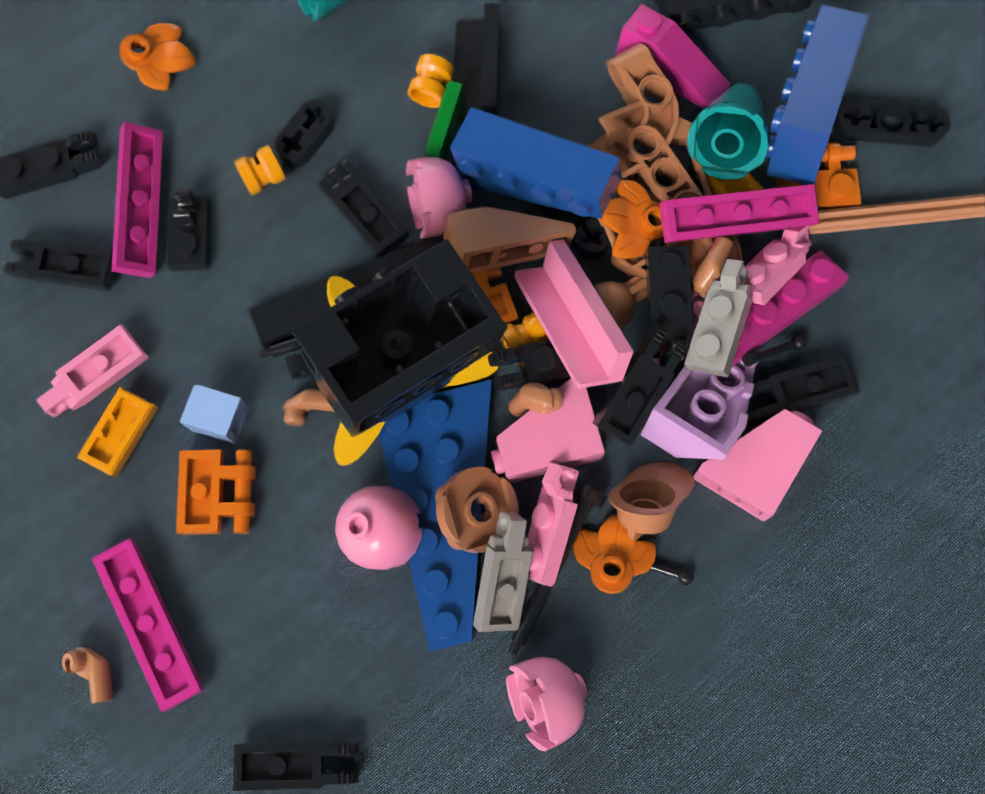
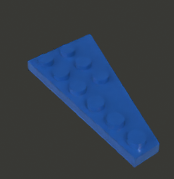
M492 379L435 393L398 417L386 421L379 434L391 487L408 493L418 505L420 514L417 513L419 527H422V538L415 554L409 559V564L430 652L472 642L479 553L456 550L448 544L447 538L443 535L437 521L435 494L439 486L445 484L449 477L456 472L472 467H486ZM474 499L471 513L480 522L483 504H477Z

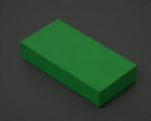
M449 80V83L446 85L425 149L427 157H437L443 160L447 158L466 100L463 84Z

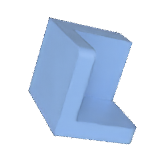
M194 385L180 423L193 432L236 445L250 407L240 397L201 385Z

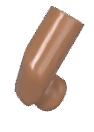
M726 237L715 238L706 257L691 279L693 291L698 292L702 298H706L713 280L719 278L726 260L733 249L732 241Z
M529 382L524 384L511 399L508 405L509 411L517 417H522L529 410L540 414H549L551 410L557 411L562 407L563 395L557 388L548 389L540 383Z
M306 389L286 400L282 408L285 411L284 422L290 426H302L306 421L305 413L312 410L335 412L321 390Z
M78 647L75 650L67 651L63 656L62 666L67 673L75 672L89 681L91 704L113 700L110 664L107 659L86 647Z

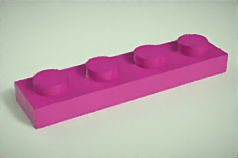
M124 122L120 128L111 271L152 278L156 274L163 131L129 122Z
M814 184L672 199L659 203L665 244L805 226L810 227L820 224Z
M821 250L807 259L806 263L765 305L751 304L732 367L741 361L745 355L755 351L845 286L849 276Z
M129 538L93 557L92 561L160 711L167 712L205 691L136 540Z

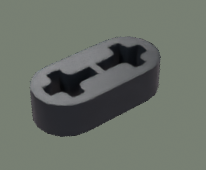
M321 100L307 101L278 134L275 140V148L284 165L291 168L304 166L332 133L335 120L330 106L326 102ZM322 114L324 121L322 123L315 121L311 125L309 118L311 116L318 118ZM299 143L301 147L299 152L296 150L288 152L286 147L289 144L296 146Z

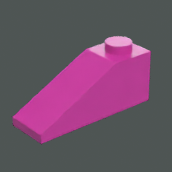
M641 4L623 26L615 56L637 43L644 44L650 50L660 70L670 81L674 93L705 109L729 89L731 85L729 81L673 20Z

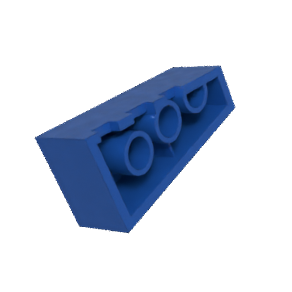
M472 107L450 146L462 180L468 179L472 189L570 211L583 217L591 216L602 219L622 178L620 157Z

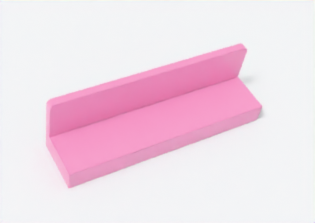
M565 240L549 241L543 267L517 270L514 275L515 280L577 388L622 381L634 352Z

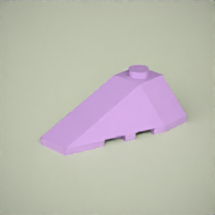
M761 346L755 351L760 352ZM741 360L731 367L728 377L691 371L684 366L653 408L641 436L676 458L724 460L746 428L748 419L747 409L753 392L754 384L752 382L757 363L746 367Z

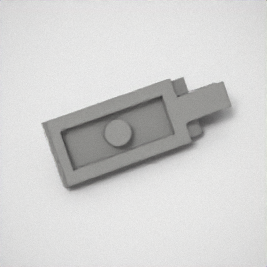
M727 259L720 275V281L713 280L710 289H708L684 363L688 370L724 377L729 376L752 304V300L749 297L751 287L745 285L749 270L746 269L743 261Z
M500 511L496 535L490 536L489 545L486 547L473 626L478 632L516 631L519 629L533 551L529 548V538L525 535L527 520L523 519L517 512Z

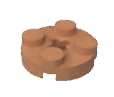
M472 467L458 471L450 476L446 483L439 486L436 491L437 521L443 535L447 538L448 544L453 549L464 550L470 553L486 552L490 536L496 535L500 511L517 512L519 514L518 500L513 487L504 477L499 478L495 473L490 472L492 470L489 468ZM474 499L477 504H483L485 507V512L480 514V522L471 513Z

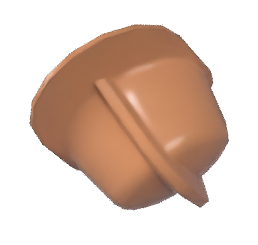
M651 462L633 470L619 485L614 487L609 493V502L617 509L618 520L627 529L629 539L636 541L644 534H656L667 530L673 522L678 506L690 495L694 488V478L688 469L678 464Z

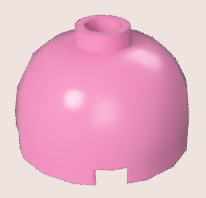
M425 157L407 161L406 176L414 175V184L407 187V193L415 228H423L419 235L421 239L442 235L446 228L448 214L459 212L466 207V203L472 202L470 183L468 179L461 180L458 170L446 160L437 157Z
M368 486L352 493L342 504L336 518L335 534L340 549L351 562L366 569L388 570L405 564L415 554L422 538V527H419L417 513L420 514L418 505L408 493L390 486Z
M535 657L510 666L509 670L514 673L506 677L508 697L517 721H522L525 716L532 730L525 734L528 740L538 750L547 751L571 738L583 724L585 698L588 692L583 678L578 673H573L567 665L555 658Z

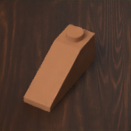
M485 206L475 209L463 208L459 212L449 213L443 239L449 240L470 273L545 258L549 241L564 239L570 248L576 228L574 223Z

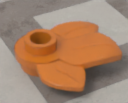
M157 23L151 25L143 34L126 36L119 45V54L123 63L136 71L140 81L152 89L167 91L170 85L169 73L185 71L196 65V59L188 47L179 42L183 31L181 27L175 24ZM139 48L145 51L142 53H136L133 51V49Z
M621 180L616 189L618 198L611 199L603 218L599 220L608 228L618 233L612 247V256L619 259H631L643 255L651 241H656L664 237L659 203L652 201L645 188L637 182ZM649 214L655 219L656 226L649 222Z
M614 514L605 520L600 526L598 533L582 528L573 545V552L577 562L590 570L593 584L605 593L615 594L624 591L630 585L632 577L650 570L656 557V544L649 541L629 539L627 529L619 522L618 515ZM608 566H615L619 569L620 573L616 576H609L605 573L604 569Z

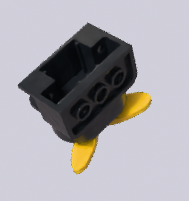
M448 239L398 268L395 264L383 268L373 277L374 282L361 290L342 277H330L327 283V298L331 308L292 330L293 336L302 348L303 359L315 377V383L341 421L334 444L335 460L340 466L350 465L357 461L378 437L386 421L398 417L442 388L459 387L486 380L499 367L490 366L488 355L498 345L508 327Z

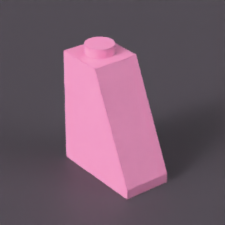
M570 378L558 388L563 395V405L559 410H551L549 414H540L530 410L496 437L498 449L490 451L496 475L504 473L505 479L511 484L545 475L550 463L574 468L601 461L605 452L598 427L592 424L595 417L587 388H577Z
M784 409L737 440L724 460L708 459L702 463L694 473L693 478L764 522L774 515L822 430L813 425L814 421L807 415L799 411L790 412Z

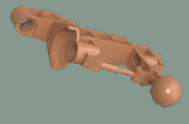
M637 43L606 61L605 64L608 66L610 77L622 94L621 97L627 106L598 119L606 133L588 147L620 157L621 180L635 181L643 186L652 201L661 203L665 200L713 195L707 175L702 171L703 166L690 156L704 195L699 191L669 147V145L687 146L688 149L687 138L692 123L679 117V105L673 87L656 64L650 50L644 44ZM645 95L654 97L658 103L649 102ZM634 145L644 146L649 154L637 152ZM662 176L666 178L671 186L664 187L660 185L655 177ZM599 220L613 247L616 239L615 232ZM726 236L733 243V249L728 259L743 261L737 236ZM715 238L669 243L665 246H689L691 281ZM645 254L631 259H619L612 256L611 262L613 266L626 274L625 277L629 280L623 284L605 281L594 286L620 329L624 328L631 321L635 304L647 297Z

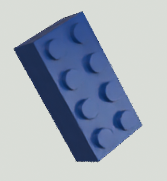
M822 4L816 21L808 19L801 43L807 44V47H798L791 72L797 73V76L791 75V77L787 78L781 101L787 102V104H781L780 107H777L770 131L777 133V135L770 134V145L765 158L770 159L766 175L803 185L815 183L869 15Z

